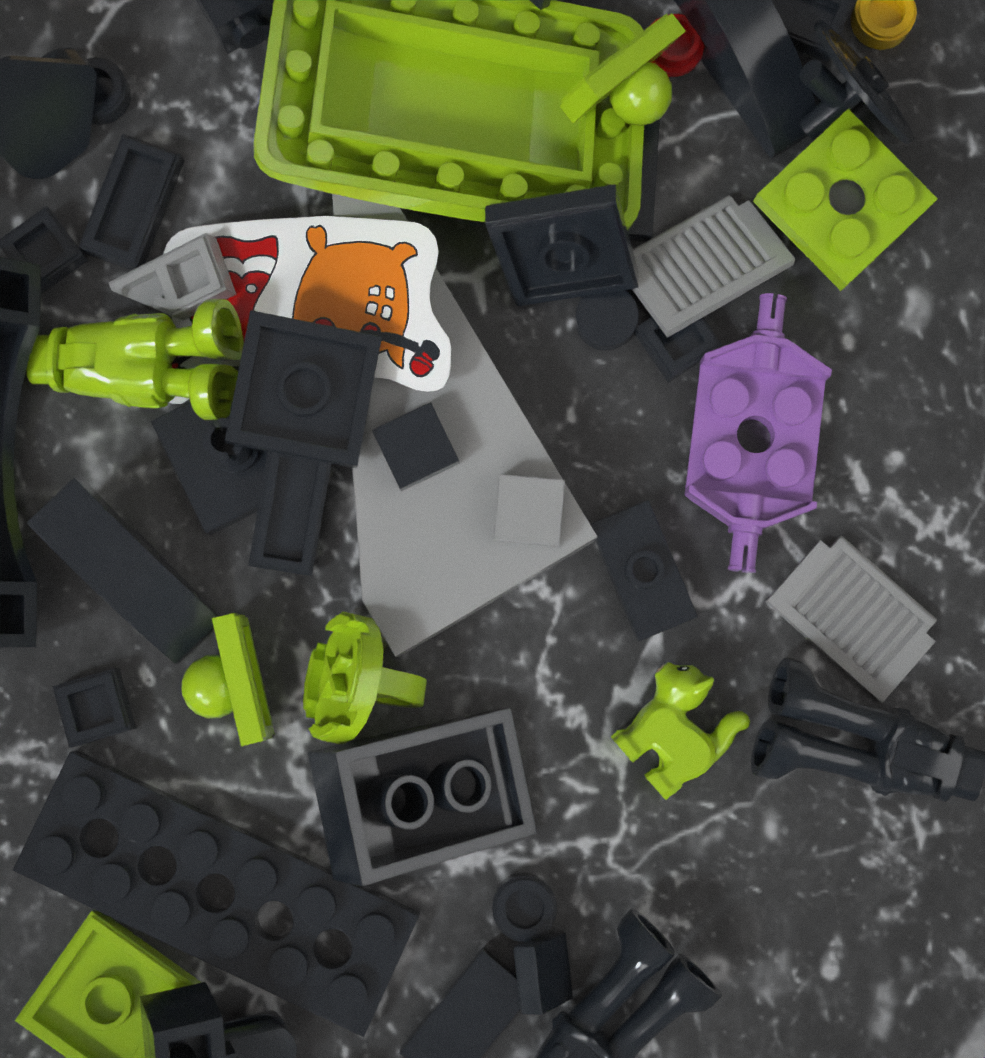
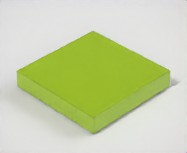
M94 909L85 919L15 1021L66 1058H145L139 996L198 984L201 981L113 918Z

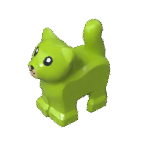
M670 662L663 664L654 674L656 679L654 698L640 710L635 720L626 729L617 730L611 736L613 741L632 762H635L642 754L651 749L658 753L659 767L651 769L644 776L665 800L677 792L684 782L704 774L730 748L735 735L739 731L747 729L750 725L749 716L745 712L734 711L726 714L711 734L704 732L686 717V713L703 702L708 691L713 686L714 678L703 675L693 665H675Z

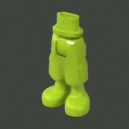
M208 299L197 307L192 325L177 328L172 319L163 313L141 315L135 313L119 317L115 321L85 323L69 328L56 327L52 329L50 335H37L26 369L27 378L32 384H49L54 391L59 393L71 392L83 396L113 399L116 403L128 407L162 408L166 407L168 402L173 400L175 396L189 398L194 412L204 420L227 418L230 416L238 371L234 367L226 364H200L192 369L172 368L171 363L177 356L239 360L244 346L241 324L235 308L226 299Z

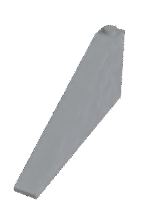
M332 194L333 214L336 217L408 222L402 210L398 207ZM436 268L430 285V303L434 316L450 339L452 350L449 378L444 388L426 392L412 389L390 379L374 377L357 468H352L362 601L370 613L365 617L374 619L381 631L383 650L390 647L395 657H400L593 543L597 538L596 533L565 484L559 547L493 542L499 474L563 479ZM431 402L460 464L401 492L372 430Z

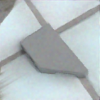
M207 233L109 282L111 291L181 320L193 316L197 307L205 300L228 299L236 295L217 239Z

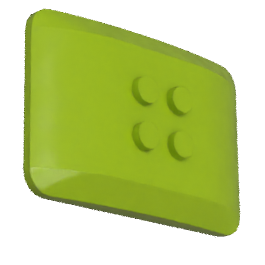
M274 0L254 135V159L259 168L269 177L283 182L358 200L485 222V206L616 184L627 230H629L636 221L640 210L644 125L628 124L615 113L610 103V95L574 124L560 108V105L562 104L561 100L583 77L644 30L638 22L624 14L551 0L550 5L542 10L529 0Z

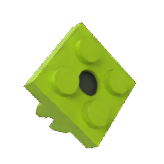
M847 109L756 195L753 202L842 291L938 198Z

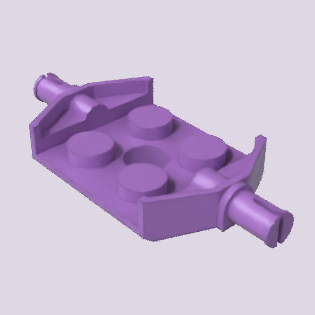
M765 293L759 296L760 305L757 330L750 337L707 352L700 360L685 486V496L689 500L728 526V533H733L728 570L737 572L742 570L745 573H756L758 538L762 535L763 529L810 512L817 507V502L812 501L825 381L831 376L832 369L785 338L782 329L787 297L778 294L773 300V293ZM746 420H756L766 426L770 433V442L764 452L752 453L740 445L737 438V430L740 423Z

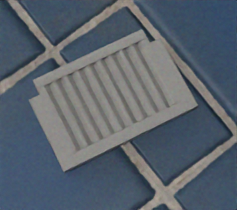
M728 195L634 248L633 253L638 268L639 288L632 290L664 334L669 337L793 266L795 257L749 200L738 206L734 199Z
M842 535L830 547L821 540L818 541L765 601L879 703L885 701L936 642L927 632L937 619Z

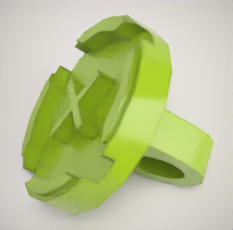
M341 612L327 623L325 630L333 631V633L329 637L327 644L318 642L316 648L313 649L304 682L303 708L307 718L315 719V724L308 728L314 738L342 745L355 739L366 724L375 703L409 708L424 706L426 678L382 667L383 644L381 631L373 618Z

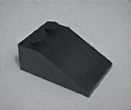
M503 708L347 742L344 745L339 744L307 752L333 880L366 886L537 834L511 708Z

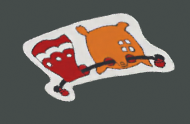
M336 216L263 219L191 227L179 231L167 243L164 254L204 233L217 239L236 295L226 300L233 305L238 314L243 341H245L250 310L382 336L375 378L390 379L419 391L429 392L444 388L450 375L452 348L449 337L440 326L431 308L430 285L436 268L439 250L435 236L427 227L419 223ZM194 315L185 320L172 316V321L177 328L191 326ZM177 356L171 363V366L176 369H192L200 364L240 366L241 358L239 360H217L198 356ZM175 396L169 403L183 404L189 398Z

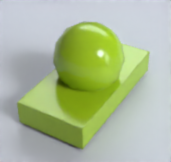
M666 13L583 77L561 100L560 108L574 124L610 95V103L615 113L628 124L643 126L661 119L672 101V84L667 73L652 62L685 32L684 28L672 13L669 16Z
M231 613L212 618L220 655H205L195 660L186 669L181 682L182 696L185 703L195 714L208 719L221 718L233 712L241 746L271 739L275 732L248 617L242 614Z

